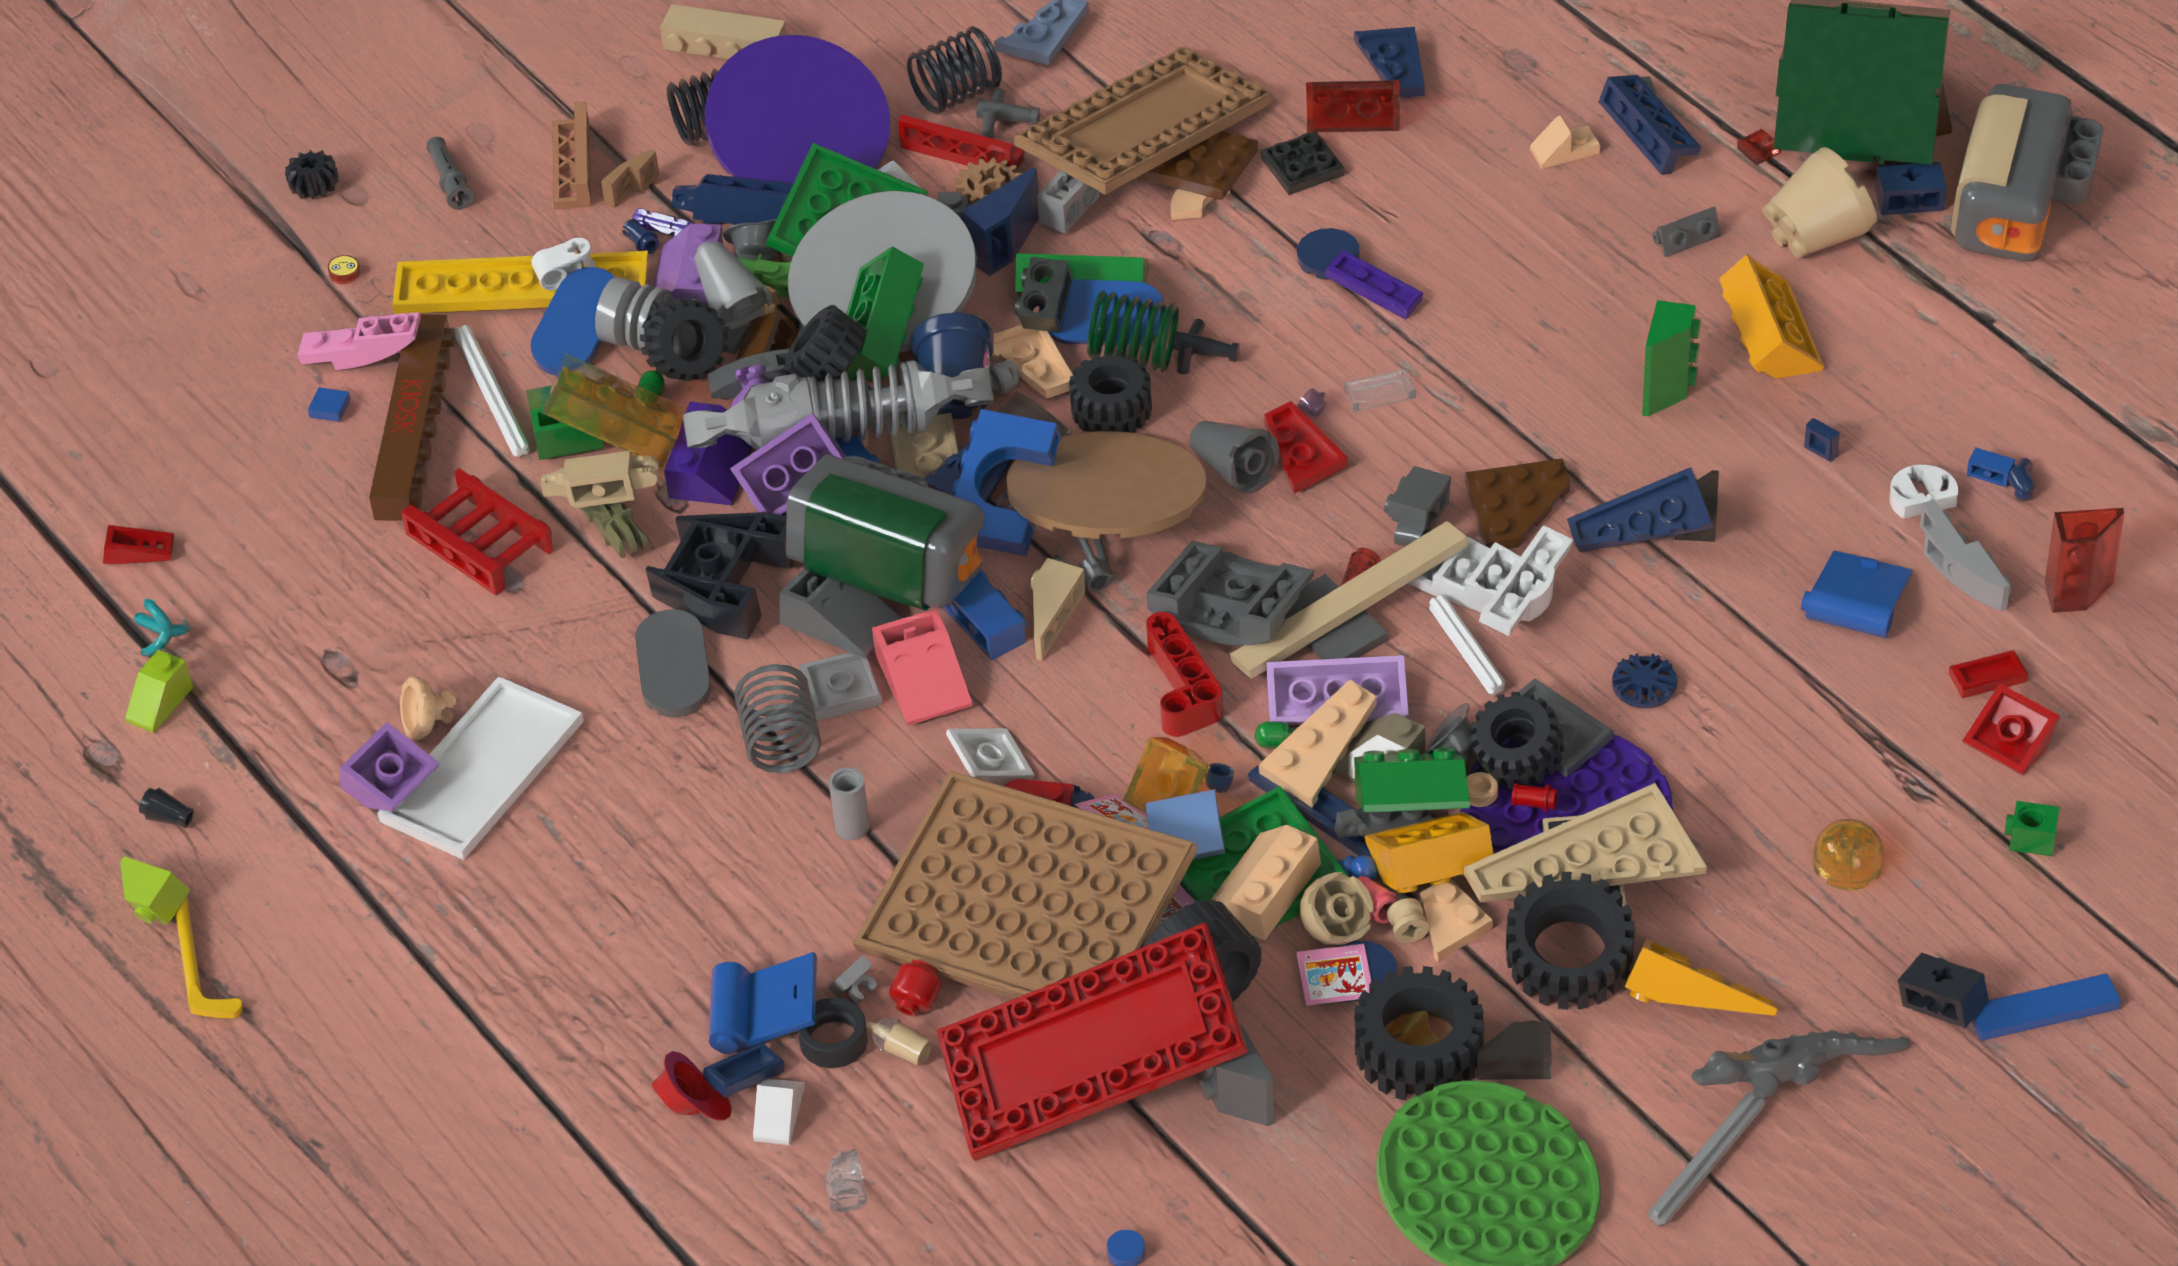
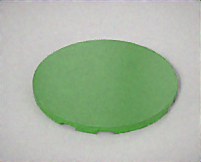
M1450 1082L1435 1086L1432 1091L1426 1092L1419 1097L1414 1096L1396 1112L1388 1124L1377 1152L1376 1178L1378 1189L1391 1219L1404 1236L1417 1248L1446 1266H1557L1574 1254L1588 1236L1599 1209L1601 1189L1598 1168L1593 1154L1586 1141L1581 1140L1570 1127L1571 1122L1548 1103L1543 1105L1535 1099L1526 1096V1092L1521 1089L1495 1082Z

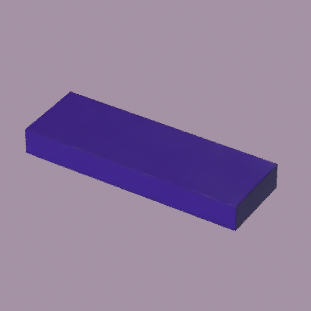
M1342 250L1325 271L1327 278L1405 320L1423 300V292L1345 250Z

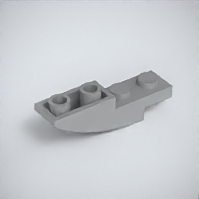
M1935 499L1922 503L1920 528L1925 533L1923 553L1931 564L1954 586L1970 597L1996 610H2007L2009 594L2012 591L2008 577L2002 575L1996 567L1992 554L1986 552L1979 541L1967 544L1963 534L1958 533L1953 527L1949 514L1946 511H1942Z

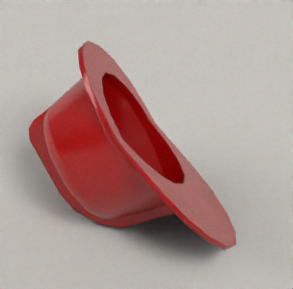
M676 1051L666 1054L664 1070L652 1083L654 1091L664 1104L676 1114L693 1115L700 1112L716 1121L728 1119L732 1112L728 1098L722 1096L703 1078V1073L687 1056Z

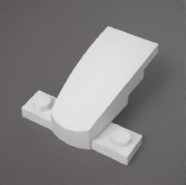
M1543 525L1520 557L1496 542L1491 548H1488L1467 537L1469 546L1407 583L1436 597L1443 595L1449 602L1481 612L1479 622L1510 636L1520 620L1531 621L1540 616L1549 607L1553 596L1555 570L1570 551L1573 539Z

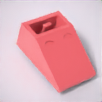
M937 608L872 627L875 656L907 726L973 706L950 637Z

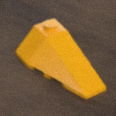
M1648 938L1625 985L1626 988L1631 990L1630 996L1648 1004L1652 999L1659 1003L1775 1016L1779 1006L1778 1003L1735 982H1732L1730 986L1724 984L1725 978L1710 968L1698 967L1696 970L1690 967V958Z

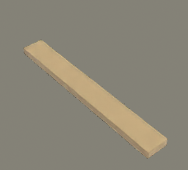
M1448 521L1444 522L1286 619L1285 623L1270 641L1254 645H1244L1230 654L1232 663L1249 678L1253 679L1266 671V662H1280L1469 546L1467 536Z

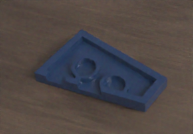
M1415 27L1354 31L1355 43L1394 98L1425 96V85Z

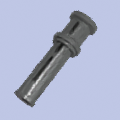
M432 137L427 142V150L439 172L440 188L447 194L446 200L451 208L457 210L464 209L473 202L474 193L466 185L467 179L465 174L457 169L445 140L442 137Z

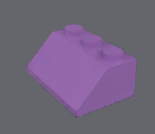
M689 224L665 243L662 247L653 286L668 289L673 295V299L691 300L692 298H697L700 302L708 304L694 256L697 253V248L707 241L721 242L724 245L722 226L715 224Z
M812 413L730 469L758 512L786 516L788 497L794 485L824 455L829 454L841 459L845 458L846 455L828 430Z

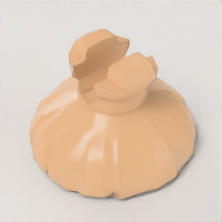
M410 676L405 680L400 696V714L404 731L409 738L415 741L426 737L432 731L435 720H441L447 724L453 720L452 711L445 708H453V705L456 703V698L452 691L445 690L440 694H434L429 683L420 677Z

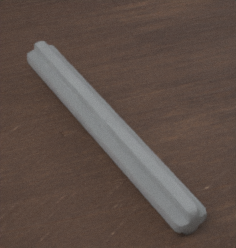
M1753 1091L1744 1096L1649 1210L1648 1217L1654 1221L1655 1225L1661 1227L1668 1224L1765 1107V1099L1754 1097Z

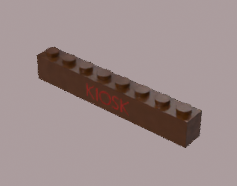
M420 314L421 319L415 339L401 350L369 496L374 520L403 521L401 511L410 504L415 508L421 507L422 493L420 486L426 483L427 470L425 462L431 459L430 438L436 435L435 414H440L441 412L440 392H444L446 387L444 371L450 368L449 347H454L455 330L454 328H449L447 315Z

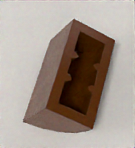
M780 310L754 319L749 323L736 360L769 351L790 349L799 330Z

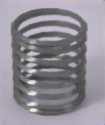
M780 664L761 666L748 672L738 682L734 691L748 760L756 768L775 773L794 771L807 765L817 756L822 745L807 678L800 670L789 665ZM763 672H787L797 678L780 675L766 676L749 683L743 688L744 683L751 677ZM767 681H788L800 688L780 684L765 686L753 691L744 699L745 694L752 687ZM780 689L792 691L799 695L798 697L786 694L769 695L754 701L749 707L747 706L748 702L755 696L766 691ZM787 699L794 701L791 704H774L760 710H754L756 706L770 700ZM785 718H791V719H793V720H791V721L776 722V721L784 720ZM764 723H772L766 727H759ZM790 726H798L786 734L774 737L762 736L766 732H775ZM802 729H806L798 738L786 744L764 746L756 743L757 740L775 742L787 739ZM809 735L808 740L801 747L790 753L765 755L754 749L757 748L763 751L787 749L803 741ZM812 743L811 748L804 756L790 763L768 765L756 758L777 761L791 758L804 751Z

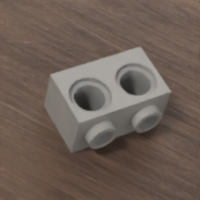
M1060 170L1037 195L1039 223L1066 234L1099 198V191Z

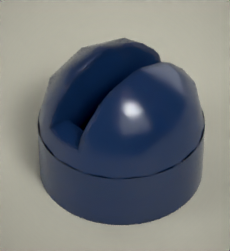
M1222 763L1208 765L1205 775L1207 787L1210 790L1216 789L1217 793L1227 791L1233 782L1234 770Z

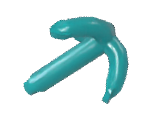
M151 599L144 600V608L152 616L144 612H139L134 616L136 624L159 634L152 644L142 648L140 653L142 656H152L157 650H163L171 637L184 635L190 629V624L187 620H183L180 624H171L164 611Z

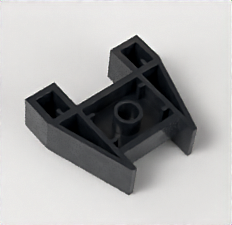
M768 512L677 516L675 521L680 543L666 567L661 569L647 566L645 569L652 597L675 610H682L694 615L702 625L716 633L748 640L762 614L756 589L738 584L751 562L785 569L790 568L794 560L786 556L787 516Z

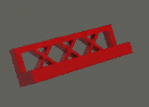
M901 115L898 119L900 147L903 149L966 166L970 162L978 165L979 159L989 163L992 158H995L996 163L1000 164L1003 160H1007L1008 167L1015 165L1018 169L1025 159L1024 150L1014 147V144L906 115Z

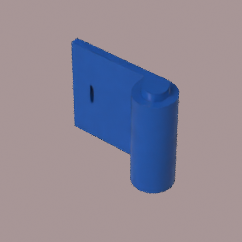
M1834 550L1811 592L1805 591L1801 610L1806 612V619L1886 639L1892 626L1896 604L1910 580L1913 570L1880 562L1876 559Z
M811 952L750 973L744 966L736 962H723L716 965L712 969L710 1046L720 1053L731 1054L735 1051L815 1025L817 955Z

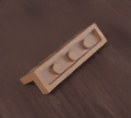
M586 101L574 102V119L552 121L554 209L591 206L590 122ZM574 130V134L567 138L560 134V131ZM568 148L575 151L569 158L561 155ZM571 169L575 171V174L569 179L561 175L566 170ZM569 189L577 193L575 197L560 198Z

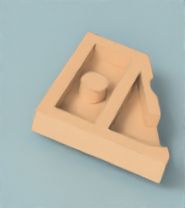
M1452 879L1445 884L1432 885L1420 893V903L1423 908V915H1425L1429 924L1428 935L1431 937L1433 955L1437 962L1493 929V920Z

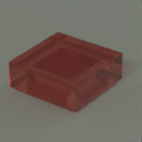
M1763 129L1737 141V150L1756 166L1781 153V150L1773 149L1774 138Z

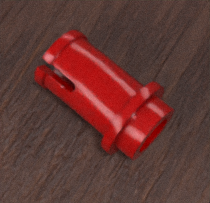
M1519 783L1514 784L1512 792L1513 806L1542 808L1543 812L1546 813L1549 810L1556 809L1558 789H1553L1548 784L1545 788L1520 785Z

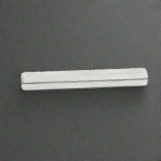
M1439 595L1436 598L1433 597L1429 601L1430 611L1487 692L1492 696L1502 693L1505 690V680L1447 598L1443 595Z

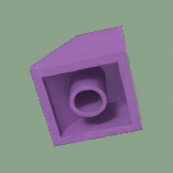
M386 722L340 767V787L367 808L393 812L439 767V762Z

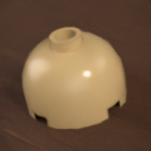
M1334 872L1315 880L1305 890L1300 903V918L1304 928L1311 937L1325 945L1339 946L1358 940L1371 926V923H1368L1370 913L1373 912V901L1368 889L1359 879L1354 876L1349 878L1341 874L1343 872Z

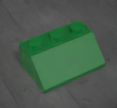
M1661 300L1656 302L1645 346L1642 416L1649 417L1687 399L1689 386L1696 385L1698 367L1693 366V362L1697 363L1700 344L1694 343V339L1699 338L1701 320L1695 319L1696 305Z
M1453 748L1433 749V754H1420V751L1416 749H1402L1398 751V755H1385L1384 751L1371 750L1363 752V756L1354 757L1355 799L1363 812L1470 808L1465 762L1460 753H1455Z

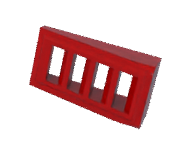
M108 525L103 564L170 561L174 533ZM156 544H163V548H156Z

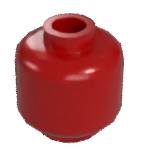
M911 960L910 963L899 966L889 989V996L897 1004L896 1009L899 1012L908 1016H916L917 1012L926 1013L933 1008L942 985V981L937 975L938 970L934 966L921 960Z

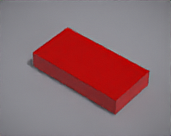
M2014 650L1949 667V676L1962 699L1994 691L1999 683L2006 687L2025 683L2028 677L2027 671Z

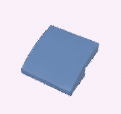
M1215 789L1146 803L1149 829L1195 842L1198 850L1193 860L1225 853Z

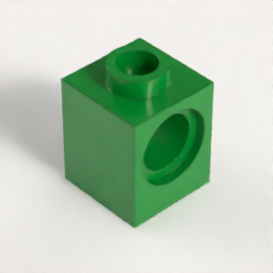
M2016 801L2014 815L2007 814L2004 835L2011 836L2009 850L2053 856L2059 806Z

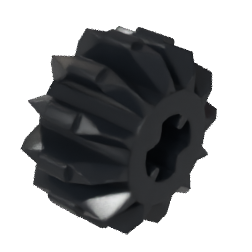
M310 149L306 154L298 152V158H290L289 165L285 167V176L292 194H298L300 199L310 196L314 200L318 195L325 197L326 191H334L335 184L338 182L339 174L332 155H325L323 150L313 153Z

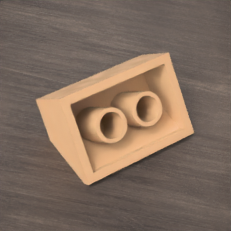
M1288 825L1260 833L1211 900L1224 903L1251 935L1265 941L1321 865L1317 838Z

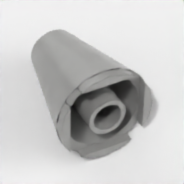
M707 241L697 248L694 261L709 308H714L718 312L716 317L723 318L726 324L721 327L722 331H724L723 327L729 326L730 329H736L742 325H748L750 321L759 318L763 314L760 309L764 304L767 303L769 307L772 303L773 296L768 288L721 242Z

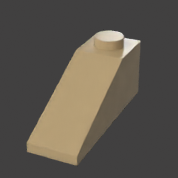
M1050 558L1046 559L1041 569L1035 570L1031 579L1034 606L1036 659L1041 661L1086 592L1083 568Z

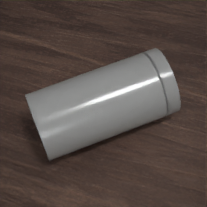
M853 768L839 769L829 778L835 831L839 837L845 840H857L864 837L870 828L864 777L860 771Z

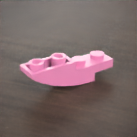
M419 312L370 316L359 318L356 328L304 333L297 356L301 364L332 362L335 371L368 365L387 358L410 344L416 337L421 315Z

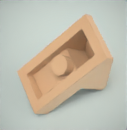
M1558 116L1530 145V150L1541 169L1600 154V144L1588 125L1569 130L1562 117Z

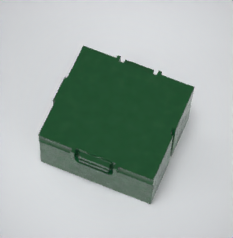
M1791 0L1787 11L1784 47L1779 59L1776 96L1779 99L1773 149L1814 153L1821 148H1828L1838 154L1843 160L1873 163V159H1876L1882 165H1884V160L1932 165L1950 10L1851 0Z

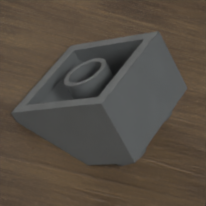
M1240 1025L1249 1053L1202 1071L1203 1079L1199 1080L1200 1088L1206 1100L1212 1099L1218 1112L1270 1126L1275 1124L1273 1078L1245 1029Z

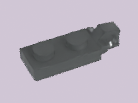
M1350 809L1337 812L1334 830L1339 838L1351 836L1365 837V835L1432 820V817L1427 810L1363 812L1362 809Z

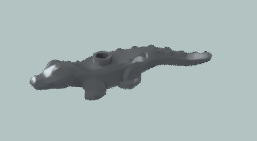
M1836 1030L1822 1033L1809 1032L1808 1035L1803 1036L1791 1035L1789 1038L1766 1040L1762 1045L1753 1048L1749 1052L1732 1053L1716 1051L1701 1069H1696L1692 1073L1691 1078L1700 1086L1731 1084L1736 1081L1750 1082L1754 1086V1097L1765 1098L1775 1094L1778 1091L1779 1084L1791 1080L1801 1085L1810 1084L1819 1077L1820 1065L1837 1056L1845 1054L1868 1056L1891 1054L1908 1048L1910 1039L1906 1037H1899L1897 1039L1864 1038L1853 1032L1844 1034L1838 1033Z

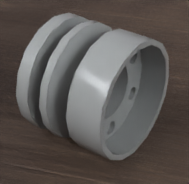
M621 277L612 278L603 289L598 301L595 316L597 337L600 341L619 346L628 344L630 349L641 350L642 347H645V342L640 341V334L645 335L646 329L642 328L643 322L650 321L649 312L652 309L658 310V304L662 302H670L673 299V295L668 289L647 284L641 286L637 281Z

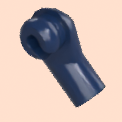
M2028 458L2019 459L2008 474V481L2015 489L2014 496L2022 501L2031 499L2033 496L2032 490L2035 489V482L2030 475L2033 463Z

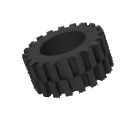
M1562 872L1561 880L1554 881L1552 874L1542 877L1541 887H1538L1533 881L1526 886V897L1519 893L1514 899V910L1509 909L1507 916L1506 961L1508 969L1512 968L1513 980L1516 984L1523 981V992L1530 998L1535 992H1538L1539 1003L1549 1006L1551 999L1558 1000V1009L1568 1010V1002H1577L1579 1010L1588 1008V999L1594 998L1597 1005L1606 1001V989L1613 995L1620 989L1621 979L1626 981L1630 973V964L1633 961L1635 927L1634 921H1631L1632 912L1629 905L1622 906L1623 896L1617 889L1609 895V883L1600 879L1597 885L1591 884V875L1581 873L1580 880H1571L1572 872ZM1571 921L1582 923L1592 928L1601 937L1605 948L1601 955L1587 966L1561 968L1547 962L1539 954L1535 947V941L1549 926L1559 922Z
M1413 966L1403 967V975L1396 976L1394 970L1384 973L1383 984L1378 979H1375L1369 984V993L1365 991L1361 993L1359 1006L1356 1005L1354 1013L1355 1055H1357L1359 1070L1365 1069V1079L1370 1084L1378 1080L1379 1091L1387 1095L1392 1088L1396 1090L1397 1099L1406 1100L1407 1093L1415 1094V1096L1419 1097L1441 1084L1462 1081V1079L1472 1081L1475 1077V1068L1480 1069L1482 1063L1484 1011L1482 1004H1478V995L1474 989L1467 992V982L1459 978L1453 983L1451 981L1452 973L1442 969L1440 975L1437 976L1433 975V967L1423 966L1422 973H1413ZM1423 1014L1440 1018L1451 1024L1453 1029L1448 1036L1439 1042L1415 1046L1396 1040L1387 1032L1385 1027L1397 1018Z

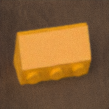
M1464 812L1365 835L1367 847L1372 858L1375 860L1382 882L1398 893L1415 891L1418 889L1417 885L1428 882L1432 885L1448 883L1451 881L1450 877L1461 874L1465 876L1464 867L1493 855L1489 825Z

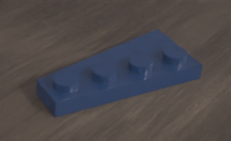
M1691 467L1567 518L1575 545L1580 552L1714 528L1696 475Z

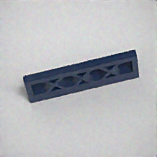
M1639 75L1612 76L1607 78L1598 101L1599 104L1661 175L1672 173L1678 156L1699 154L1701 146ZM1674 140L1681 142L1683 144L1678 145Z

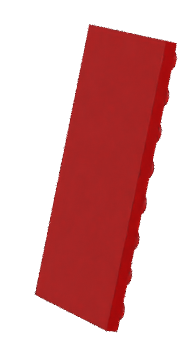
M1206 922L936 1030L969 1153L974 1161L1249 1053L1210 927Z

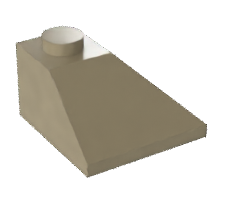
M1398 713L1367 721L1358 736L1353 737L1348 745V752L1342 761H1338L1332 773L1355 783L1354 757L1363 756L1365 751L1378 750L1384 751L1385 755H1398L1399 750L1416 749L1420 751V754H1423L1425 752V726Z

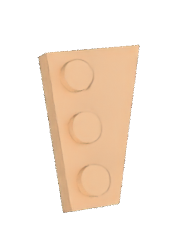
M1022 325L994 334V353L992 356L999 362L1012 361L1017 366L1019 378L1043 397L1048 399L1070 391L1069 380L1073 374L1048 331L1025 329Z

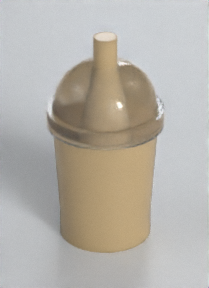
M884 1018L876 1024L869 1020L866 1024L867 1028L873 1030L872 1039L875 1045L884 1053L888 1052L917 1066H921L931 1052L933 1041L906 1026L898 1018Z

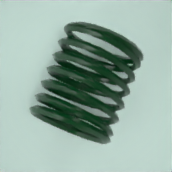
M1105 290L1099 292L1089 326L1087 341L1089 358L1092 359L1093 356H1100L1106 330L1107 312L1113 299V314L1107 333L1104 356L1108 353L1113 355L1119 314L1125 301V316L1119 335L1116 356L1119 354L1125 355L1131 315L1136 305V322L1131 337L1128 359L1132 357L1137 359L1142 321L1148 307V324L1140 354V364H1143L1145 367L1147 366L1153 339L1154 323L1160 309V326L1154 345L1151 367L1154 371L1158 368L1161 372L1167 370L1178 326L1179 309L1177 304L1171 303L1166 308L1163 301L1157 302L1154 306L1151 298L1146 299L1142 304L1139 296L1134 297L1130 302L1127 294H1123L1118 299L1116 292H1111L1109 295H1107ZM1100 306H1101V312H1100V316H1099V319H1098V314H1099V310H1100ZM1169 330H1170V336H1169V341H1168V346H1167V340H1168V335H1169Z

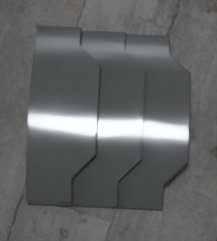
M1192 540L1147 592V607L1153 614L1156 612L1172 614L1186 634L1202 640L1239 646L1260 644L1270 641L1285 623V614L1299 599V593L1314 576V570L1287 563H1282L1281 566L1262 564L1231 552H1222L1221 547Z

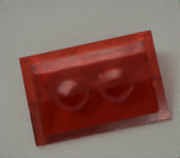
M1400 80L1306 82L1307 133L1317 131V133L1400 131Z
M2124 508L2054 512L2045 576V587L2052 613L2085 611L2114 583L2125 513Z

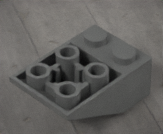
M805 568L779 592L781 625L864 658H867L874 651L872 627L902 619L876 595L806 571Z

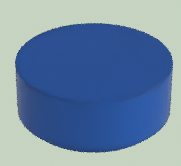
M1120 1230L1112 1234L1107 1241L1109 1261L1115 1266H1137L1140 1264L1145 1256V1243L1142 1236L1132 1230Z

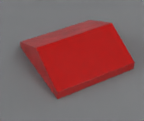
M1999 683L1962 741L1964 744L2023 776L2045 752L2060 720V716Z

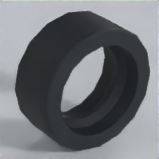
M832 997L816 1001L815 1025L798 1030L801 1052L808 1061L819 1067L831 1069L845 1067L856 1061L865 1052L868 1043L864 1013L858 1005L842 998ZM841 1022L854 1028L851 1036L840 1043H820L811 1037L815 1029L825 1023Z

